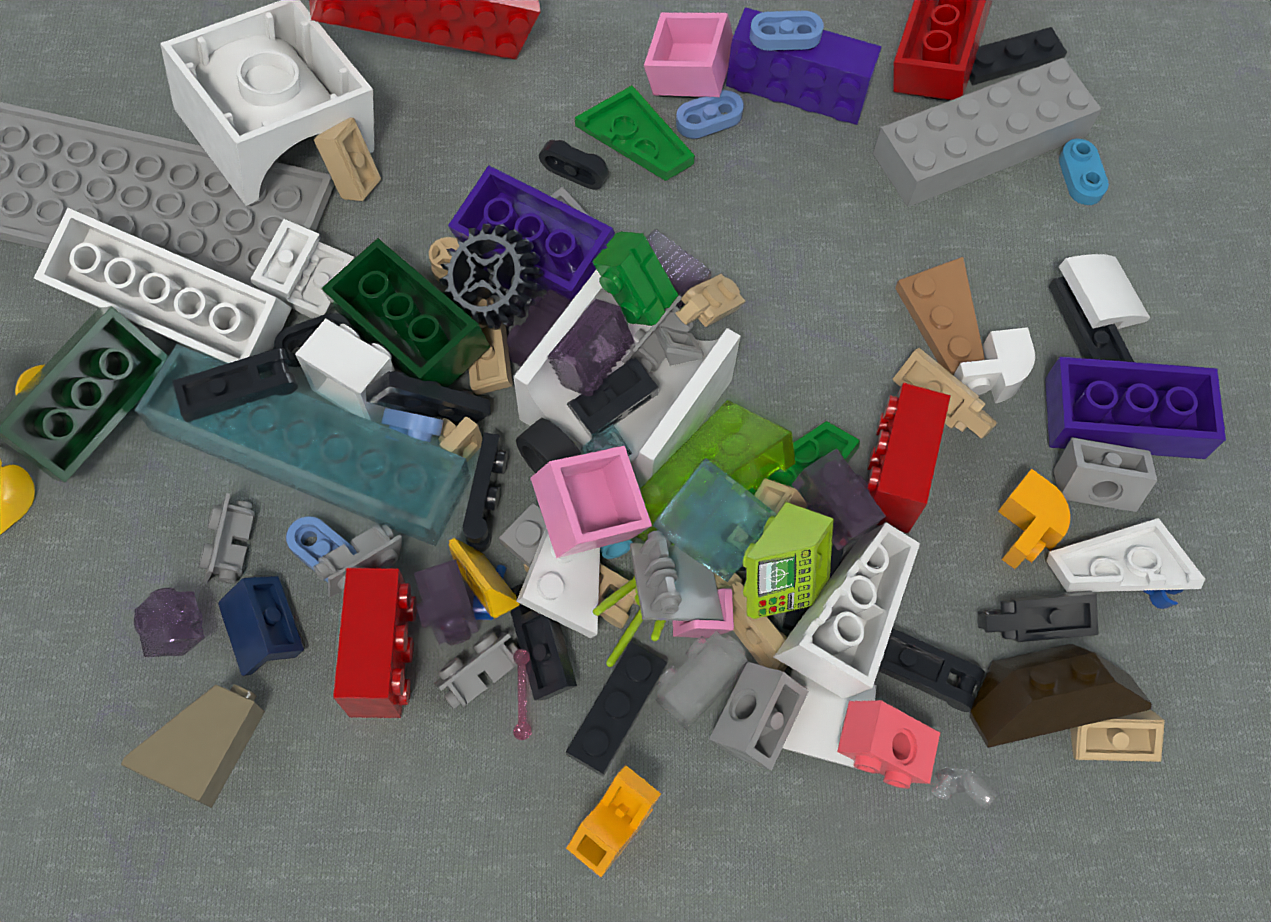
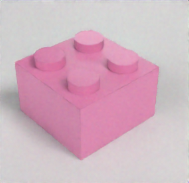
M728 13L660 14L644 63L653 95L720 97L728 71L733 37Z
M625 446L550 461L530 478L556 558L627 541L652 526Z

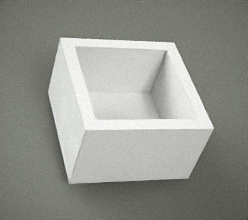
M325 318L295 355L312 391L370 427L375 428L382 420L384 409L387 407L366 402V387L388 371H395L391 361L392 356L379 344L373 343L369 345L362 341L359 335L345 324L338 326Z

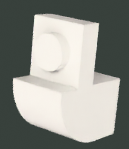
M1028 327L991 331L982 346L985 360L960 363L954 376L977 395L991 390L995 403L1008 400L1017 393L1034 366L1035 351Z

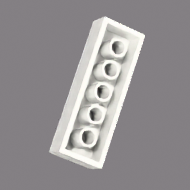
M67 208L34 276V279L98 308L112 306L128 321L224 363H231L273 350L275 338L281 332L292 309L277 297L70 208Z

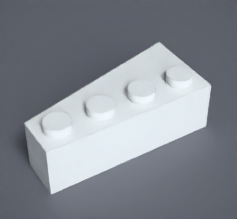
M884 523L860 537L824 586L813 605L808 608L774 655V658L843 699L872 689L920 543L888 523Z

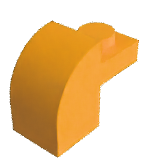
M1033 469L1028 472L998 510L1000 514L1024 531L1002 560L1013 569H1016L1024 559L1032 563L1044 547L1051 551L1068 531L1070 509L1064 495L1055 485Z
M625 765L614 778L600 803L580 824L566 849L598 876L602 877L645 823L661 793Z

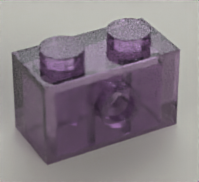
M837 448L804 468L791 484L807 502L809 510L833 518L832 542L838 551L872 530L886 517L869 494L870 491L867 488L866 481L860 475L853 472Z
M456 559L414 573L422 598V602L416 604L422 627L424 629L431 626L438 644L447 642V645L460 644L469 640L472 633L479 631Z

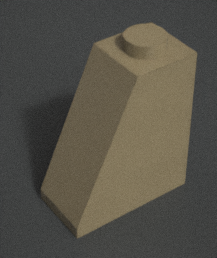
M233 684L230 691L221 686L214 685L128 753L120 765L212 808L265 711L254 702L257 695L235 684Z

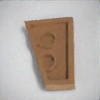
M963 257L898 280L895 287L896 291L937 362L954 375L960 363L985 360Z

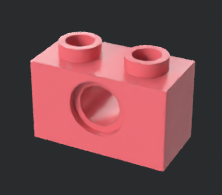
M881 700L849 701L837 752L854 760L853 766L869 773H880L884 775L883 781L898 788L908 789L911 783L930 784L940 732Z

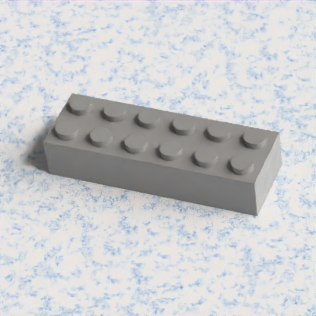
M1061 58L881 127L873 155L906 206L910 207L1061 147L1072 139L1086 137L1102 109L1065 59Z

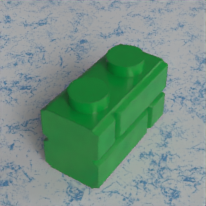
M623 231L616 233L607 243V248L602 249L592 261L601 276L599 283L605 291L612 294L619 306L617 313L624 321L630 324L656 325L664 315V309L672 305L678 294L644 233Z

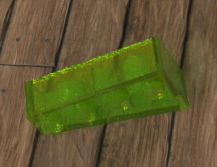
M726 400L640 488L652 526L635 537L646 542L649 533L659 530L669 537L671 545H676L703 527L706 524L705 519L720 510L725 512L736 504L735 498L752 487L757 490L765 478L768 479V476L781 468L785 471L794 465L795 456L792 432Z

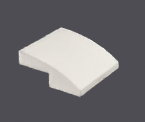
M283 219L253 273L251 283L265 293L277 297L297 312L313 319L329 313L332 304L321 288L354 259V256L319 242V233Z
M1104 254L1080 255L1065 258L1060 264L1061 272L1093 329L1114 323L1117 329L1144 323L1150 319L1116 257Z
M792 669L790 677L809 692L782 749L855 768L853 766L854 760L837 752L849 701H875L877 685H873L872 689L843 699Z

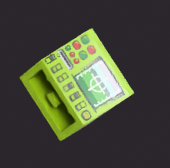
M788 502L783 505L776 516L769 517L762 536L757 543H751L748 546L743 558V566L747 568V580L744 585L743 596L747 597L748 617L757 619L813 605L830 579L833 518Z

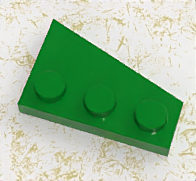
M633 85L575 117V126L664 181L694 165L695 155Z

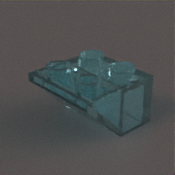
M705 458L654 522L653 526L681 551L728 582L734 573L742 567L743 558L748 546L751 543H757L763 534L769 517L776 516L777 514Z

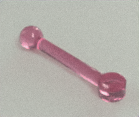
M518 649L513 655L514 662L517 664L518 724L514 727L513 734L516 739L522 741L528 739L532 732L530 725L527 724L526 664L530 660V655L527 650Z

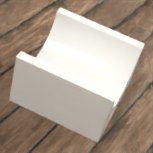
M280 0L160 43L175 111L246 206L259 200L262 180L270 166L282 153L294 144L308 137L321 134L348 118L355 119L369 152H374L373 89L321 25L316 21H311L310 12L300 0Z
M596 269L513 377L519 420L529 426L540 418L551 421L573 441L582 454L625 446L640 492L651 498L732 381L741 336L726 328L722 336L717 340H696L704 353L702 359L670 366L667 358H665L656 371L648 373L659 387L658 395L592 441L568 408L567 403L624 365L622 361L631 351L625 345L640 328L647 333L652 327L630 324L617 313L619 306L612 294L605 291L600 285L599 278L601 276Z

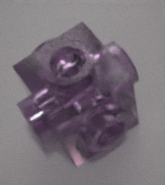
M161 588L151 592L149 597L134 610V628L140 636L144 657L184 656L204 639L202 613L197 607L194 591L176 592L174 588Z

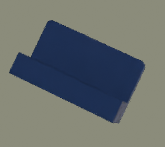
M279 576L242 578L219 600L218 606L242 676L252 675L266 661L296 658L304 651Z

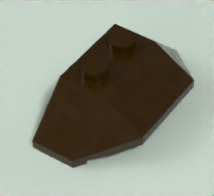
M1067 644L993 661L970 710V719L987 748L1148 711L1151 710L1152 703L1130 674L1092 651L1074 644Z

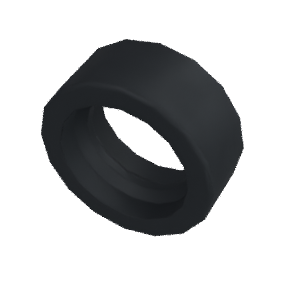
M544 418L537 420L516 438V445L521 456L534 473H537L550 461L582 455L578 447L558 426Z

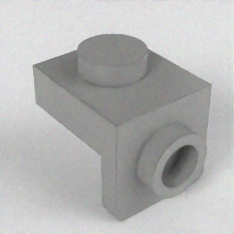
M532 503L499 537L500 543L529 568L546 528L541 509Z

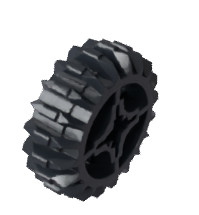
M483 224L481 232L476 228H469L468 240L462 236L456 237L459 245L457 250L453 248L446 249L448 254L452 256L450 263H441L442 268L448 271L446 276L438 279L442 285L448 287L443 294L475 320L481 329H485L488 326L490 329L500 330L501 323L506 326H514V314L520 318L527 317L523 307L526 304L530 306L536 305V301L531 298V294L533 291H542L541 285L535 283V279L544 275L542 269L535 267L541 258L539 254L531 252L534 248L533 243L528 239H523V235L515 229L509 230L508 227L502 224H498L496 228L490 224ZM494 249H506L501 255L495 254L490 259L482 256ZM491 274L494 275L492 280L489 279ZM489 281H493L496 286L490 284ZM492 295L501 298V300L492 305H477L481 299L487 300Z

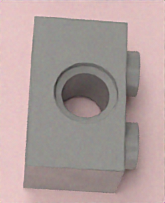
M1071 438L1054 468L1056 486L1066 500L1133 512L1138 511L1157 482L1150 451L1078 438Z
M747 662L709 740L738 759L772 771L809 691L783 671Z

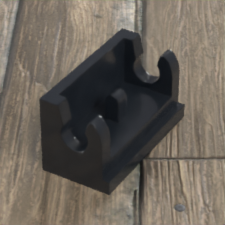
M634 357L577 398L569 401L567 406L593 441L657 396L659 387L641 363Z

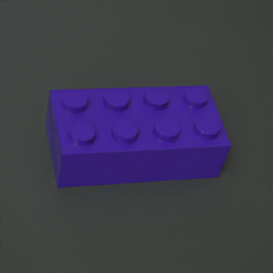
M745 7L732 37L726 87L858 125L882 46L823 30L819 44L810 49L762 50L757 48L750 40L751 22L756 15L762 12Z
M490 165L485 169L448 225L455 237L462 236L467 240L469 239V228H476L481 232L483 224H490L495 228L498 224H502L508 227L509 230L515 229L522 233L523 239H528L533 243L534 248L531 252L539 254L541 258L535 267L542 269L544 275L535 279V283L541 285L542 289L568 303L572 302L596 271L592 261L602 249L607 248V243L615 235L612 227ZM494 249L482 256L490 259L495 254L501 255L506 249Z
M1059 357L1045 378L1050 448L1066 449L1071 438H1078L1148 450L1151 452V455L1206 459L1226 441L1217 368Z

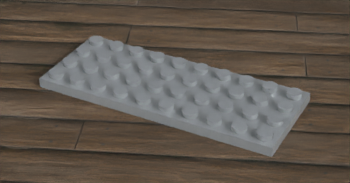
M0 102L1 240L47 250L67 208H70L261 290L251 283V277L283 219L315 232L334 187L332 177L328 173L274 162L262 180L259 200L246 206L200 145Z

